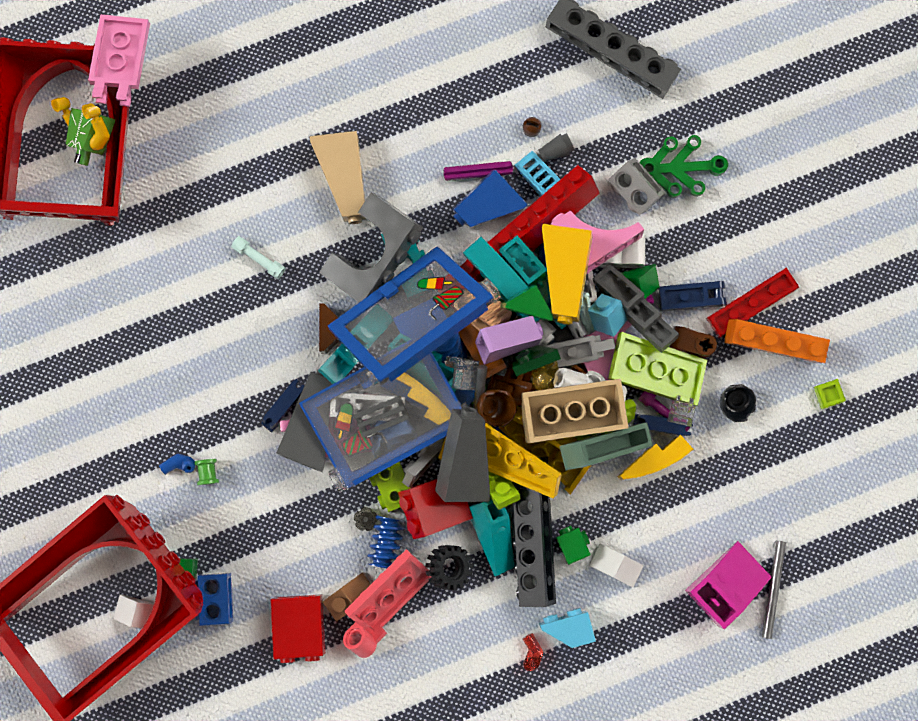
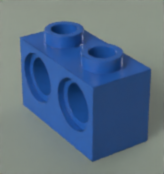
M231 573L198 575V580H196L195 584L203 596L202 610L195 617L196 620H199V626L232 623ZM210 580H214L218 584L216 593L209 592L207 588ZM210 605L218 607L219 615L217 618L209 615L208 609Z

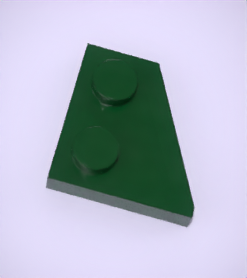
M536 345L513 354V370L515 375L519 376L558 361L561 357L558 349Z

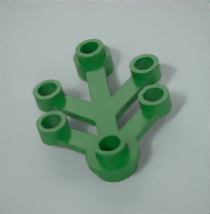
M692 135L688 138L684 148L670 163L660 164L669 152L675 151L678 146L677 139L672 136L665 139L662 148L653 158H644L639 162L644 168L647 165L653 168V171L648 173L667 191L668 196L671 198H677L682 192V187L677 182L671 183L662 175L663 173H671L690 189L693 196L698 197L705 192V184L702 181H695L685 172L709 171L714 176H720L728 169V161L721 155L714 156L709 161L684 162L701 145V138L697 135ZM690 140H696L698 145L692 146ZM668 141L673 142V143H674V147H673V148H669V147L667 146L666 142H668ZM721 161L723 163V167L718 168L715 165V162ZM699 185L702 191L696 192L694 186ZM676 187L678 189V193L673 194L670 191V188Z

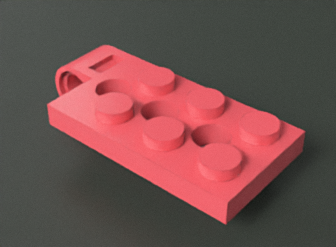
M407 549L345 610V613L355 623L345 632L343 643L346 648L361 658H367L374 653L377 643L387 634L382 627L431 578V576H426V571L430 570Z

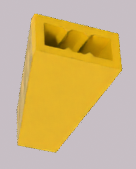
M543 224L542 233L552 314L554 319H558L557 322L570 325L572 321L579 322L593 239L592 230Z

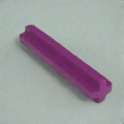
M511 161L445 167L443 170L444 179L451 181L486 177L492 170H496L501 176L513 174V165Z

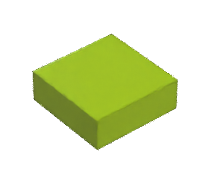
M838 379L813 387L821 409L846 401Z

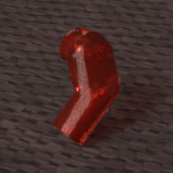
M533 633L522 638L528 648L523 666L525 670L530 672L540 666L543 656V650Z

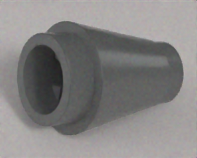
M560 133L542 148L538 149L544 162L568 156L570 152L575 150L567 133L564 135Z

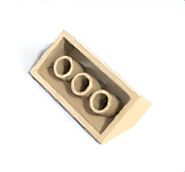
M621 379L522 393V421L526 443L628 429Z

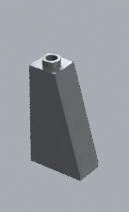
M318 370L316 373L310 372L276 454L323 472L326 451L299 405L301 401L332 385ZM331 400L317 407L327 427H329Z
M462 407V409H452L435 489L444 502L490 501L485 419L472 407Z

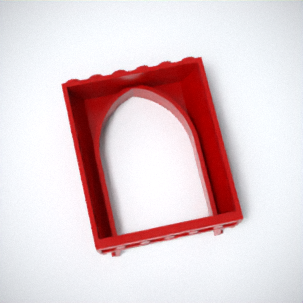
M0 38V215L3 216V219L13 220L14 215L100 220L106 226H113L114 221L119 222L130 107L119 105L120 101L116 99L118 87L107 86L108 97L106 104L109 118L115 119V124L107 144L101 206L15 201L22 129L30 103L46 83L62 73L75 69L89 76L95 43L92 46L84 45L81 42L61 44L58 41L48 40L46 43H40L32 39L14 41L10 38Z
M104 495L0 583V651L53 721H71L195 618L203 607L202 592L195 584L194 576L189 571H185L180 565L179 557L173 551H169L163 536L155 532L149 525V518L144 513L139 512L134 505L123 500L119 495ZM108 546H122L143 552L155 567L157 574L156 599L147 622L129 643L62 697L6 621L12 618L79 560L94 550Z

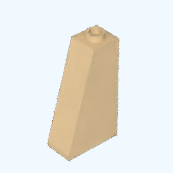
M357 131L310 136L311 145L344 222H348V224L362 223V220L366 218L359 214L358 211L365 202V192Z

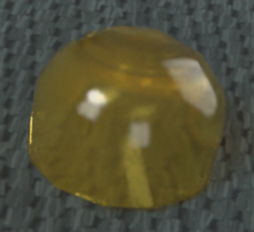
M557 361L532 370L531 379L536 391L555 388L554 384H552V379L558 370Z

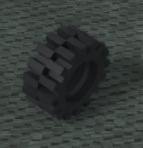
M454 545L438 546V549H433L431 552L434 555H428L427 557L431 562L425 565V567L430 568V571H426V576H431L428 579L430 583H435V587L445 590L461 589L464 587L463 583L468 584L470 580L466 577L472 576L473 572H470L469 568H473V563H468L472 558L470 555H466L468 552L465 549ZM448 558H452L455 563V571L450 577H447L443 570L444 563Z

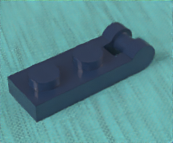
M724 281L659 286L660 311L727 305L726 297L723 295L725 283ZM708 290L714 292V298L708 297Z

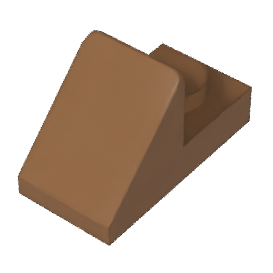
M362 572L323 601L336 622L346 615L345 610L371 583Z

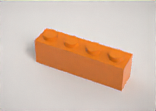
M732 319L728 322L724 343L813 363H825L830 339Z

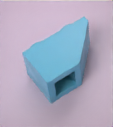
M581 608L567 611V616L559 618L557 614L546 616L543 618L544 622L539 623L542 631L571 648L596 642L589 614L586 610L581 611Z

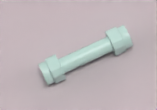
M240 236L234 240L231 248L241 255L245 254L268 270V274L276 279L283 275L286 268L276 260L272 262L250 247V243Z

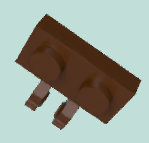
M511 361L505 376L492 375L487 390L500 389L507 391L516 400V406L522 408V393L536 391L537 386L529 383L532 371L516 376L513 370V362Z

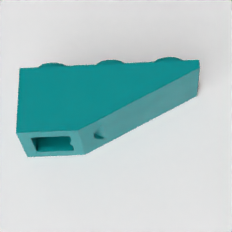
M491 498L489 502H480L469 507L473 517L470 520L494 576L514 568L510 519L506 508L498 510Z

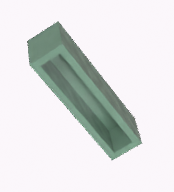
M646 422L628 426V429L609 431L560 446L565 470L587 467L653 446Z

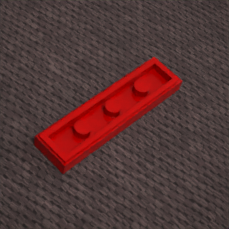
M786 267L706 319L718 338L726 334L729 320L747 321L798 289L799 285Z

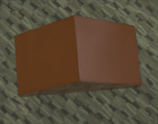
M319 303V352L321 354H327L339 342L338 338L328 328V325L338 317L324 303Z

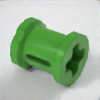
M217 459L195 461V465L198 466L199 475L197 485L219 483L215 472Z

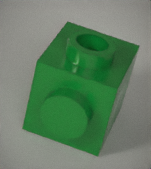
M570 525L558 531L560 535L556 536L555 539L566 564L570 565L591 555L587 547L590 541L585 530L580 532L578 527L573 529Z

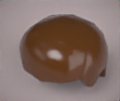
M490 389L482 393L476 406L477 412L485 419V423L490 426L504 427L514 419L517 411L516 400L510 393L500 389Z

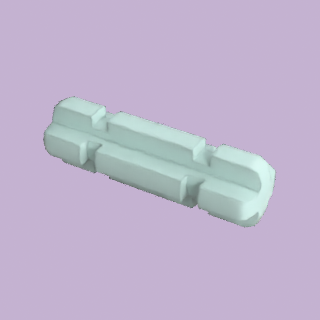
M583 292L580 316L589 334L596 330H594L588 313V309L591 307L589 294Z

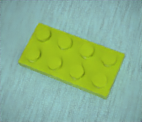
M620 332L617 336L608 380L621 379V383L694 407L698 406L707 360L670 347L661 353L648 340Z

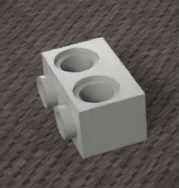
M636 158L628 160L608 179L612 184L613 191L618 195H622L627 201L628 208L638 215L646 212L666 194ZM625 173L630 175L631 185L624 181ZM640 191L647 195V202H643L640 199Z

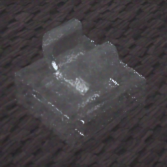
M678 395L675 401L672 400L668 422L692 427L696 405H693L694 400L690 398L689 404L680 402L681 396Z

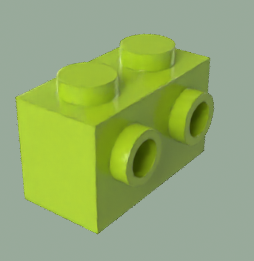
M400 461L369 478L373 487L378 486L381 495L377 496L382 510L387 508L388 512L401 508L398 492L408 489L402 483L405 473Z

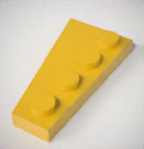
M485 423L488 471L554 499L558 494L561 473Z

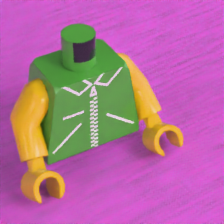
M62 97L51 100V106L54 111H63L64 113L62 117L68 125L66 145L77 148L74 163L88 166L91 153L103 155L114 127L115 119L102 116L100 108L92 103L82 105V110L71 108L70 111L71 104L68 98Z

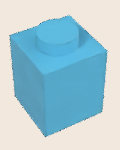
M601 294L588 309L594 330L613 337L627 321L622 301Z

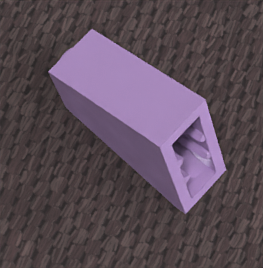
M533 316L480 329L475 344L485 365L539 345L542 340L543 330L540 323L535 322Z

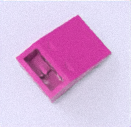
M737 541L685 591L718 627L725 629L746 609L772 577Z

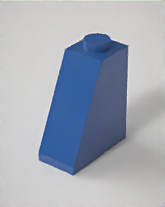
M492 170L452 210L456 213L453 217L460 225L464 226L467 224L469 227L523 209L528 204L496 170Z

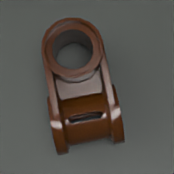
M673 326V329L679 333V337L669 346L670 348L703 359L708 358L715 352L717 342L713 336L686 327ZM703 342H707L706 346L709 347L705 352L702 351L703 347L700 346Z

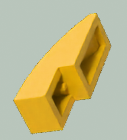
M681 435L676 436L663 449L657 444H653L617 477L620 480L655 473L681 460L694 449Z

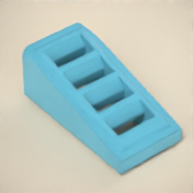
M533 151L514 165L540 197L560 180ZM533 160L535 163L526 170L523 166ZM537 167L541 169L533 176L529 174ZM545 174L546 177L538 183L536 179ZM550 180L552 184L544 189L542 186Z

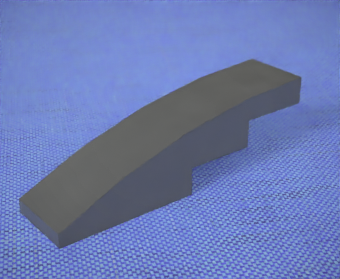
M611 264L593 278V282L604 295L622 301L627 321L658 351L662 353L678 339L679 333L661 318L662 313L644 299L645 294Z

